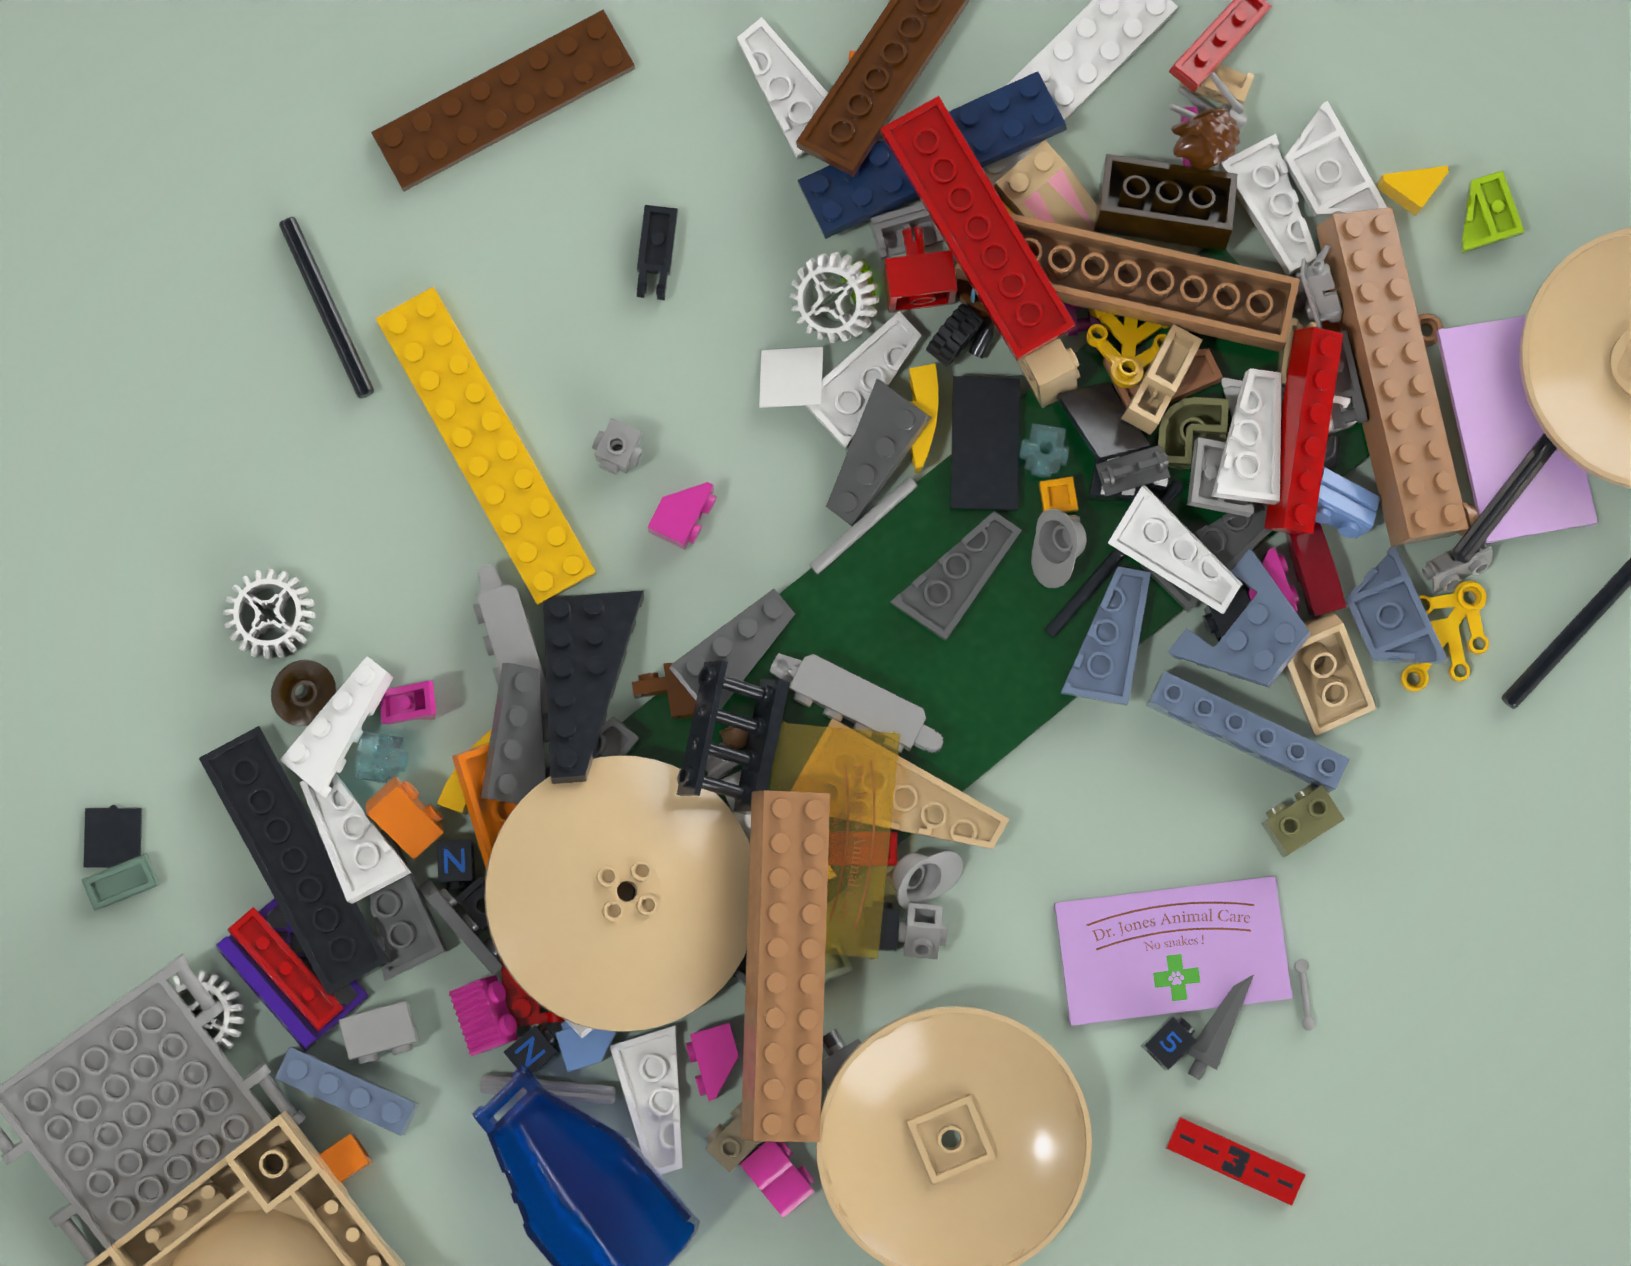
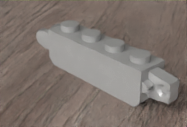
M484 564V566L478 569L479 572H477L479 574L478 578H480L479 583L482 593L476 594L478 604H474L473 608L478 623H485L488 635L483 637L489 656L495 654L498 667L493 668L497 685L499 687L502 663H513L539 669L543 744L549 742L547 681L517 588L509 584L502 585L499 573H497L498 571L495 570L496 568L493 565Z
M778 653L770 668L772 675L790 682L789 691L794 693L793 700L807 707H811L812 703L824 708L823 715L830 719L833 718L840 723L843 718L854 723L853 729L864 736L871 738L874 733L884 738L883 744L894 751L901 753L903 748L910 751L912 746H915L932 754L933 752L940 751L939 749L943 746L942 734L936 733L934 729L924 725L926 716L923 708L814 654L804 657L803 661Z

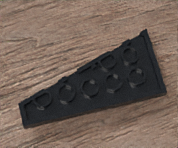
M644 590L550 597L547 600H543L552 784L587 781L598 746L597 741L601 728L605 724L607 709L616 689L627 654L626 649L630 636L636 625L639 608L644 600Z

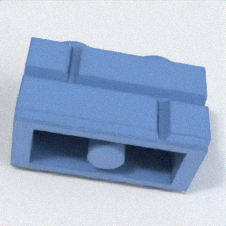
M1323 467L1315 522L1327 523L1338 529L1340 535L1356 539L1373 527L1376 517L1375 511L1378 508L1380 496Z

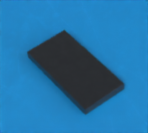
M953 376L950 510L1017 512L1020 378Z

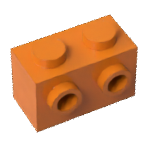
M394 776L365 803L366 813L413 859H416L444 833L441 821L443 816L432 804L429 803L425 806L417 798L420 794L410 782L406 780L402 783Z

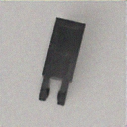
M645 205L637 263L639 275L636 296L639 298L645 297L647 293V273L660 274L659 283L656 288L657 300H665L667 279L671 273L678 208Z

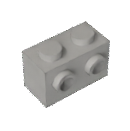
M408 1001L339 1019L349 1060L358 1059L360 1065L379 1060L378 1053L392 1050L393 1055L413 1050L412 1043L419 1042Z

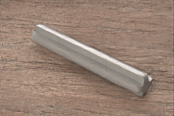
M483 1075L480 1081V1092L484 1094L599 1104H613L616 1095L615 1087L608 1085Z

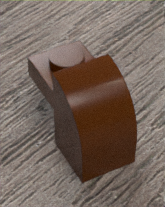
M663 663L665 677H659L658 673H646L638 675L639 681L632 682L635 699L668 694L672 720L693 717L696 701L669 669L672 663Z

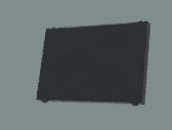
M1109 382L1057 395L1058 402L1097 462L1149 448L1150 444L1140 429L1121 419L1126 408Z

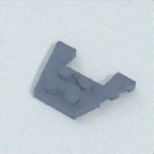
M1248 549L1231 573L1241 583L1257 593L1215 647H1212L1186 628L1169 649L1168 653L1173 658L1190 661L1198 666L1222 671L1230 676L1269 688L1310 637L1311 633L1255 553Z

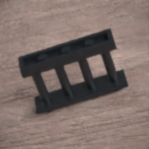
M726 661L704 662L698 678L700 685L684 761L677 777L678 789L676 795L700 796L701 789L734 798L735 805L733 811L744 815H751L752 792L768 791L790 682L779 678L760 680V685L758 686L726 676L728 665ZM722 689L755 699L756 704L753 718L719 709ZM715 722L747 731L749 738L746 752L711 742ZM708 755L741 765L742 771L739 785L704 775Z

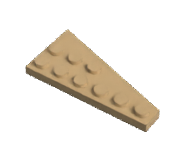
M833 718L790 791L830 793L829 817L836 818L839 816L837 819L847 820V788L844 764H846L849 788V821L873 826V787L870 760H872L875 787V826L993 850L1010 820ZM864 764V767L853 769V766H862ZM854 793H867V796L866 794L855 795Z

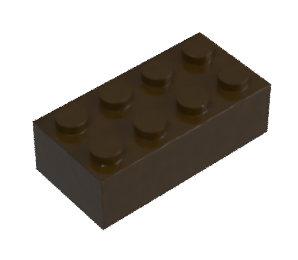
M1106 154L1100 176L1094 231L1225 251L1233 230L1238 174L1210 169L1203 171L1190 166Z

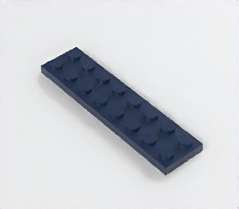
M1038 71L948 111L982 168L1067 130L1066 123ZM885 140L873 146L854 177L829 165L797 180L825 239L918 197Z

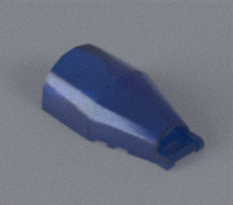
M520 1065L513 1072L514 1077L484 1107L479 1106L472 1115L487 1133L500 1169L506 1175L512 1193H510L514 1204L518 1205L524 1224L522 1225L526 1235L552 1266H669L697 1233L700 1224L699 1218L632 1140L545 1089L526 1067ZM524 1087L527 1093L497 1122L493 1116Z

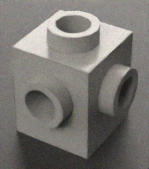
M611 418L605 432L599 431L592 445V449L596 450L595 458L600 462L599 467L612 474H617L618 471L627 474L630 466L636 467L643 452V449L639 448L643 439L642 431ZM615 447H622L619 451H613Z
M908 903L906 922L900 921L898 942H904L903 956L938 959L939 946H946L947 926L942 925V906Z

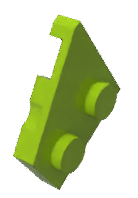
M1503 170L1470 181L1461 242L1462 254L1520 236L1525 232Z

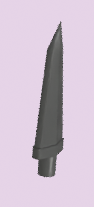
M1254 975L1231 988L1197 1037V1042L1187 1051L1186 1054L1195 1058L1188 1072L1189 1075L1200 1080L1207 1065L1216 1070L1218 1069Z

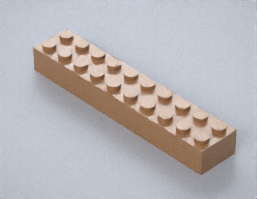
M1388 207L1334 214L1317 225L1316 230L1321 251L1325 245L1331 246L1324 259V263L1329 265L1335 288L1331 289V291H1337L1343 308L1342 318L1338 321L1340 332L1347 330L1368 419V422H1364L1362 425L1391 547L1453 536L1468 529V524L1393 209Z
M1009 213L1062 303L1168 327L1175 324L1186 331L1278 352L1286 344L1300 280L1298 278ZM957 262L955 268L956 278L968 281Z
M766 790L752 792L741 1139L749 1141L820 1142L830 793Z

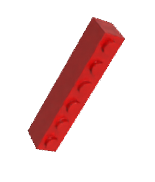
M1317 327L1294 330L1281 413L1280 501L1275 505H1267L1264 529L1293 535L1313 534L1343 333Z

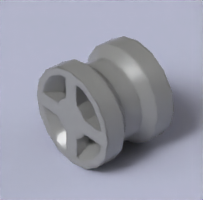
M708 755L706 771L709 777L721 779L739 764Z

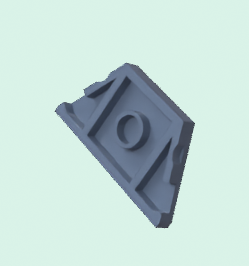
M1396 546L1390 547L1383 560L1375 568H1372L1365 575L1363 582L1356 586L1345 598L1372 661L1447 663L1444 650Z

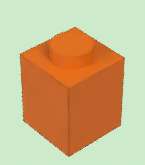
M350 1133L319 1154L339 1182L342 1183L373 1163L355 1133Z

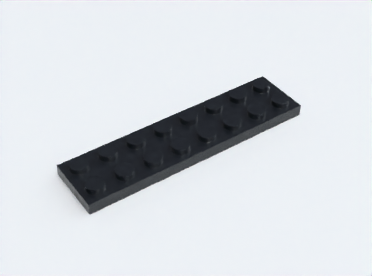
M260 726L199 757L202 766L327 995L334 994L388 964L389 962L357 903L352 904L346 900L325 845Z

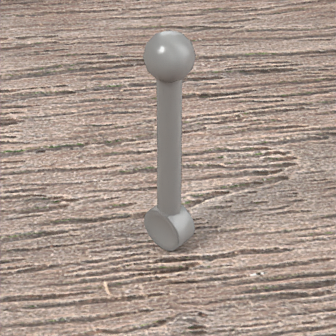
M1300 959L1296 961L1294 967L1299 972L1304 1010L1302 1026L1305 1030L1310 1031L1315 1027V1021L1311 1018L1306 978L1309 964L1306 960Z

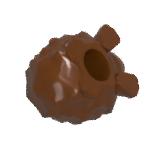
M1222 107L1204 110L1189 121L1176 124L1171 128L1174 134L1180 136L1173 148L1174 156L1185 158L1192 167L1203 171L1223 163L1229 157L1235 155V148L1240 144V131L1236 120L1230 117L1228 110H1223Z

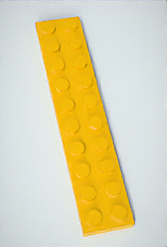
M434 286L375 318L536 604L540 606L543 604V600L556 597L597 574Z

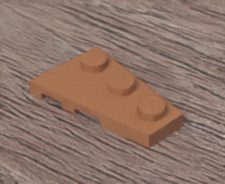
M1209 348L1197 350L1169 404L1222 382L1223 376ZM1104 359L1103 364L1112 380L1110 375L1111 364L1107 359ZM1149 365L1146 366L1145 368H1143V370H1144V375H1145V373H1146V371H1147ZM1123 368V370H1124L1125 372H1128V373H1131V372H1132V371H1131L1130 369H1128V368ZM1112 380L1124 407L1127 408L1139 384L1131 388H1121Z

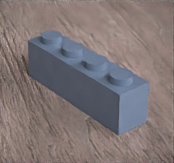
M289 1047L275 1079L400 1136L405 1135L419 1105L415 1101L296 1047Z

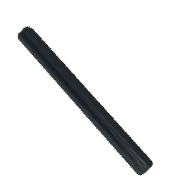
M294 217L282 220L279 223L280 229L358 398H365L374 393V388L299 224Z
M1545 433L1542 434L1454 547L1452 554L1457 561L1464 564L1470 561L1557 449Z
M1631 558L1502 695L1501 699L1507 706L1512 709L1517 708L1631 585Z

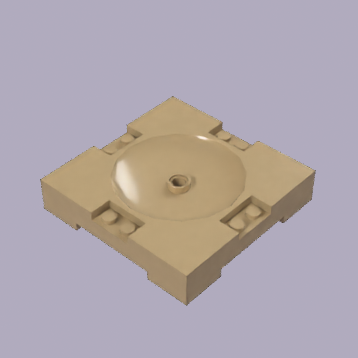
M285 1110L86 1266L406 1265L394 1249L386 1244L349 1196V1191L343 1183L339 1182L321 1158L319 1152Z

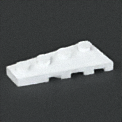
M900 311L822 379V405H804L844 449L847 448L854 437L876 379L878 378L889 385L921 339L922 335Z
M335 773L329 784L332 789L327 798H324L304 780L299 782L348 902L353 904L411 873L337 773Z

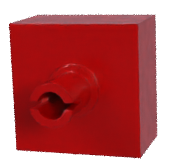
M914 227L915 241H913L911 228L902 231L906 256L885 258L883 277L889 313L953 305L955 302L957 283L952 252L947 250L926 253L922 227Z

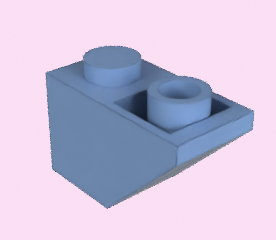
M567 1022L562 1023L563 1030L556 1032V1037L567 1072L602 1062L618 1031L593 1029L585 1037L581 1038Z

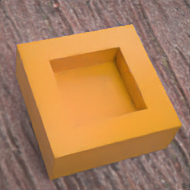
M1073 476L1039 482L1043 512L1049 509H1059L1064 513L1078 511Z

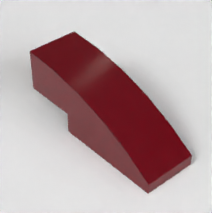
M1315 522L1313 534L1293 535L1285 533L1296 578L1302 586L1308 614L1318 616L1347 608L1337 570L1321 524Z

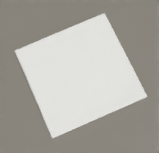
M823 347L761 350L759 408L822 405Z

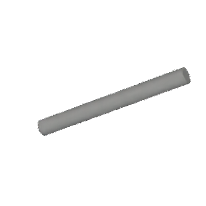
M911 477L906 478L809 564L812 570L817 575L918 487Z

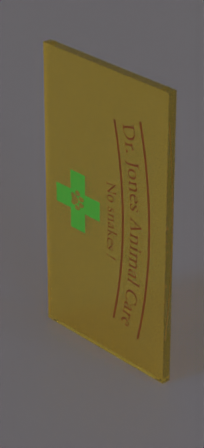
M782 721L772 767L770 791L830 793L825 953L867 957L871 960L878 959L900 734L895 732L884 733L790 724Z

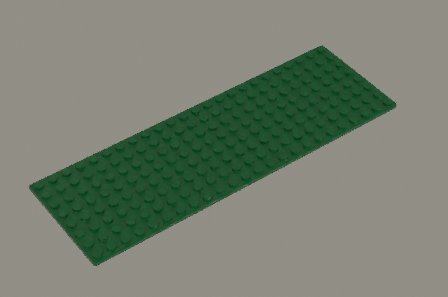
M1203 248L1196 254L1197 256L1239 265L1227 250ZM1124 316L1118 317L1117 319L1124 324ZM1138 320L1137 328L1146 323V321ZM1171 327L1160 329L1138 344L1135 356L1151 348L1155 337L1160 334L1167 335ZM1107 329V340L1121 354L1122 344ZM1187 331L1202 339L1198 349L1209 348L1223 378L1243 381L1245 372L1250 368L1277 372L1280 353L1278 351ZM1098 334L1095 338L1100 339L1102 336ZM1088 343L1075 353L1079 362L1077 369L1080 373V378L1077 379L1078 389L1109 382L1119 397L1103 364V360L1106 358L1096 347ZM1221 382L1185 397L1226 399ZM1030 389L1020 397L1017 512L995 511L1022 531L947 640H942L890 604V601L902 593L914 580L925 573L945 553L949 552L968 533L994 512L950 510L951 454L917 481L918 487L817 575L812 568L809 569L779 594L795 615L743 681L759 686L760 680L776 679L777 677L770 673V668L778 653L803 661L804 657L814 654L923 708L926 716L924 725L934 729L936 733L942 734L941 737H943L944 743L941 746L942 748L939 749L940 751L931 754L927 750L923 751L912 746L910 751L903 748L902 752L899 753L883 744L885 739L874 733L871 738L865 737L963 792L1077 698L1076 696L1060 693L1117 567L1145 571L1140 566L1141 563L1126 555L1054 639L1043 630L1115 548L1108 544L1132 502H1097L1087 500L1095 461L1094 455L1061 404L1056 401L1042 408L1033 390ZM1178 400V401H1176V402H1173V403L1169 404V405L1167 406V408H1166L1164 414L1168 411V409H1169L1172 405L1178 403V402L1181 401V400ZM1229 409L1226 441L1232 422V417ZM1161 420L1151 435L1140 429L1150 444L1149 448L1158 446ZM1356 422L1350 428L1328 434L1341 438L1339 460L1336 469L1333 470L1334 473L1344 477L1369 456L1362 423L1358 424ZM1167 467L1170 478H1168L1166 488L1174 479L1184 486V489L1168 508L1193 534L1227 514L1225 512L1187 505L1191 468L1188 470ZM1073 476L1078 511L1065 514L1080 517V523L1086 532L1087 542L1084 551L1075 559L1070 579L1063 586L1048 588L1037 580L1031 565L1037 521L1043 513L1039 482ZM1148 488L1157 498L1163 493V490ZM1272 531L1252 551L1257 549L1277 531ZM1151 576L1138 646L1183 610ZM789 689L768 786L769 791L790 792L832 720L822 714L824 708L812 703L811 707H807L793 700L794 693L790 692ZM733 693L721 709L752 719L756 701L753 698ZM668 694L652 697L622 722L641 738L627 756L654 759L681 769L693 717L672 720ZM843 718L841 723L854 730L855 724ZM715 722L711 742L722 743L720 731L730 726ZM747 745L738 750L746 752ZM738 765L734 770H732L730 773H728L721 779H724L734 773L741 771L742 766ZM716 793L732 811L726 796ZM829 817V831H847V820L833 821L835 818ZM849 821V831L873 832L872 825L863 824L857 829L855 827L857 822ZM875 826V832H897V846L912 834ZM830 866L836 872L837 877L827 881V904L837 895L842 866ZM844 866L839 894L849 886V879H858L869 869V866H859L857 869L851 868V866Z

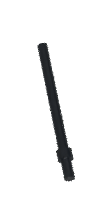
M1174 479L1158 499L1168 508L1184 489V486ZM1114 548L1043 631L1054 639L1126 554Z

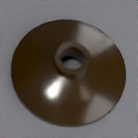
M298 660L290 663L278 673L273 682L271 703L274 711L282 720L291 725L308 726L336 693L334 677L324 665L313 660ZM303 685V692L300 695H295L297 687Z

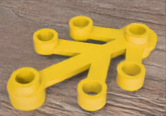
M1088 308L1091 316L1098 318L1105 325V327L1100 324L1090 326L1086 335L1088 344L1096 347L1111 364L1110 375L1117 386L1121 388L1136 386L1143 378V368L1151 364L1159 349L1158 343L1163 342L1166 334L1157 335L1152 347L1135 357L1136 346L1160 329L1169 327L1146 322L1137 328V319L1124 317V324H1122L1114 314ZM1107 329L1122 344L1121 354L1107 340ZM1092 333H1099L1102 338L1097 339L1093 337ZM1123 368H1128V369H1130L1132 372H1131V373L1125 372V371L1123 370Z
M1475 581L1460 583L1455 588L1453 594L1435 597L1419 596L1420 600H1424L1428 604L1427 615L1434 609L1454 607L1446 619L1430 622L1442 648H1444L1446 643L1448 645L1451 660L1448 675L1455 682H1462L1470 675V667L1465 662L1458 627L1465 616L1471 635L1467 641L1468 651L1474 655H1480L1487 651L1489 647V640L1484 635L1480 610L1486 604L1487 595L1485 589ZM1469 592L1474 596L1472 604L1464 601V593ZM1477 638L1483 642L1482 650H1476L1473 647L1474 639ZM1416 663L1406 667L1400 674L1401 686L1408 692H1418L1425 688L1429 681L1427 671L1432 664ZM1455 666L1464 668L1465 674L1463 677L1455 675ZM1413 673L1417 675V685L1409 684L1407 681L1408 674Z

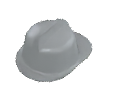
M1049 509L1044 511L1038 518L1031 565L1037 580L1045 587L1058 588L1063 586L1071 577L1075 559L1085 549L1087 537L1085 529L1080 523L1079 516L1067 515L1059 509Z
M947 850L929 857L910 853L905 855L895 868L886 874V878L897 892L898 904L902 908L908 909V903L922 904L949 891L962 874L963 862L961 856L954 851Z

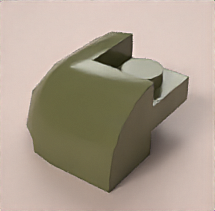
M1185 398L1168 409L1161 420L1158 445L1161 446L1162 452L1167 454L1169 461L1167 467L1190 470L1194 441L1198 437L1226 443L1229 399Z

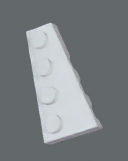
M761 17L737 37V43L796 159H798L805 152L797 148L796 140L828 92Z
M1276 134L1228 158L1225 162L1220 163L1218 168L1223 172L1238 174L1236 196L1286 275L1289 276L1301 270L1303 258L1306 259L1308 266L1314 262L1318 255L1306 220L1301 216L1298 207L1299 200L1295 189L1293 190L1287 175L1289 171L1285 159L1281 157L1278 149L1279 142Z
M1250 368L1244 374L1211 497L1275 505L1280 501L1281 373Z
M1145 485L1140 488L1108 544L1224 614L1242 583Z
M366 656L282 756L280 761L324 798H327L332 789L329 784L336 772L341 773L347 762L344 759L352 742L357 743L364 732L361 730L362 724L367 716L374 714L394 677Z
M674 1025L610 1046L649 1178L683 1168L676 1027Z

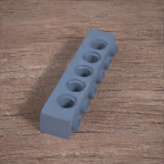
M1166 671L1159 677L1146 705L1316 787L1323 785L1328 793L1336 790L1349 762V758Z

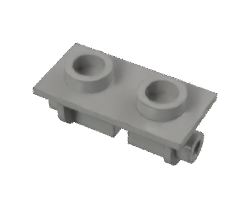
M1303 258L1301 272L1296 274V277L1300 279L1298 287L1301 293L1306 292L1308 300H1306L1305 305L1309 320L1315 319L1317 328L1322 329V321L1329 320L1331 323L1340 321L1343 308L1337 291L1324 293L1325 290L1335 288L1329 265L1325 264L1323 260H1317L1308 267L1306 259Z
M1483 543L1466 564L1457 560L1453 561L1447 552L1426 562V567L1422 568V572L1427 580L1432 579L1433 594L1435 595L1442 590L1449 591L1455 588L1462 579L1472 574L1479 575L1486 571L1490 564H1492L1493 548L1491 546L1487 547Z

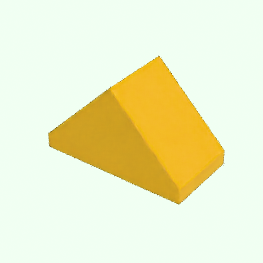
M1447 165L1383 174L1377 182L1378 190L1404 209L1417 216L1449 173V168Z

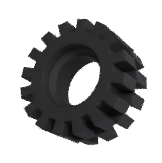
M964 303L960 304L933 336L926 351L948 367L960 355L961 351L965 349L969 341L972 340L980 329L979 327L983 324L984 319Z

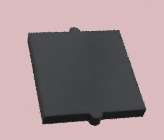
M111 805L110 808H85L84 868H110L141 855L142 808H118L116 805Z

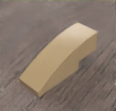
M1173 324L1121 419L1151 435L1176 393L1202 339Z

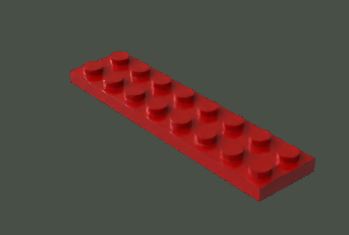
M937 96L881 127L880 133L1015 360L1018 361L1074 329L1076 324L941 98Z

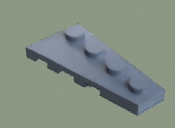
M1124 567L1116 568L1060 694L1128 705L1151 572Z

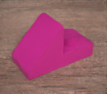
M424 681L387 689L380 701L382 724L392 725L411 720H435L436 707L433 681Z

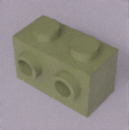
M1310 784L1294 794L1297 801L1286 807L1282 802L1266 812L1269 819L1261 824L1282 857L1290 855L1345 820L1323 785L1314 790Z

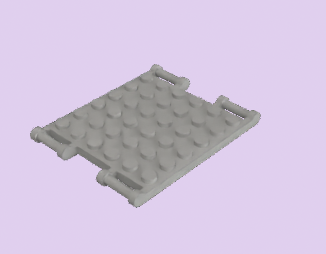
M184 954L174 958L161 970L0 1084V1113L21 1139L19 1143L13 1144L0 1127V1150L3 1153L1 1157L8 1165L27 1151L33 1154L69 1201L67 1205L55 1211L49 1219L55 1227L59 1226L80 1252L86 1260L85 1266L273 1120L250 1089L257 1083H259L281 1113L286 1110L297 1125L306 1118L300 1109L296 1110L269 1075L271 1070L265 1063L256 1067L242 1079L203 1027L218 1016L224 1008L218 1000L214 1001L188 967L189 961ZM175 974L178 975L202 1007L203 1011L196 1016L168 980ZM78 1213L105 1249L97 1252L71 1217Z

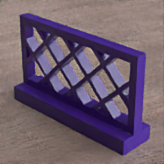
M275 898L258 911L267 922L268 914L278 906ZM288 924L287 928L272 927L277 933H287L286 943L290 947L291 934H294L290 925ZM232 935L226 936L216 944L218 952L305 1052L338 1024L339 1019L345 1018L369 997L356 981L348 985L358 996L348 1005L341 1004L344 1010L322 1030L317 1032ZM296 953L299 958L308 959L305 953ZM309 962L308 968L312 971V966Z

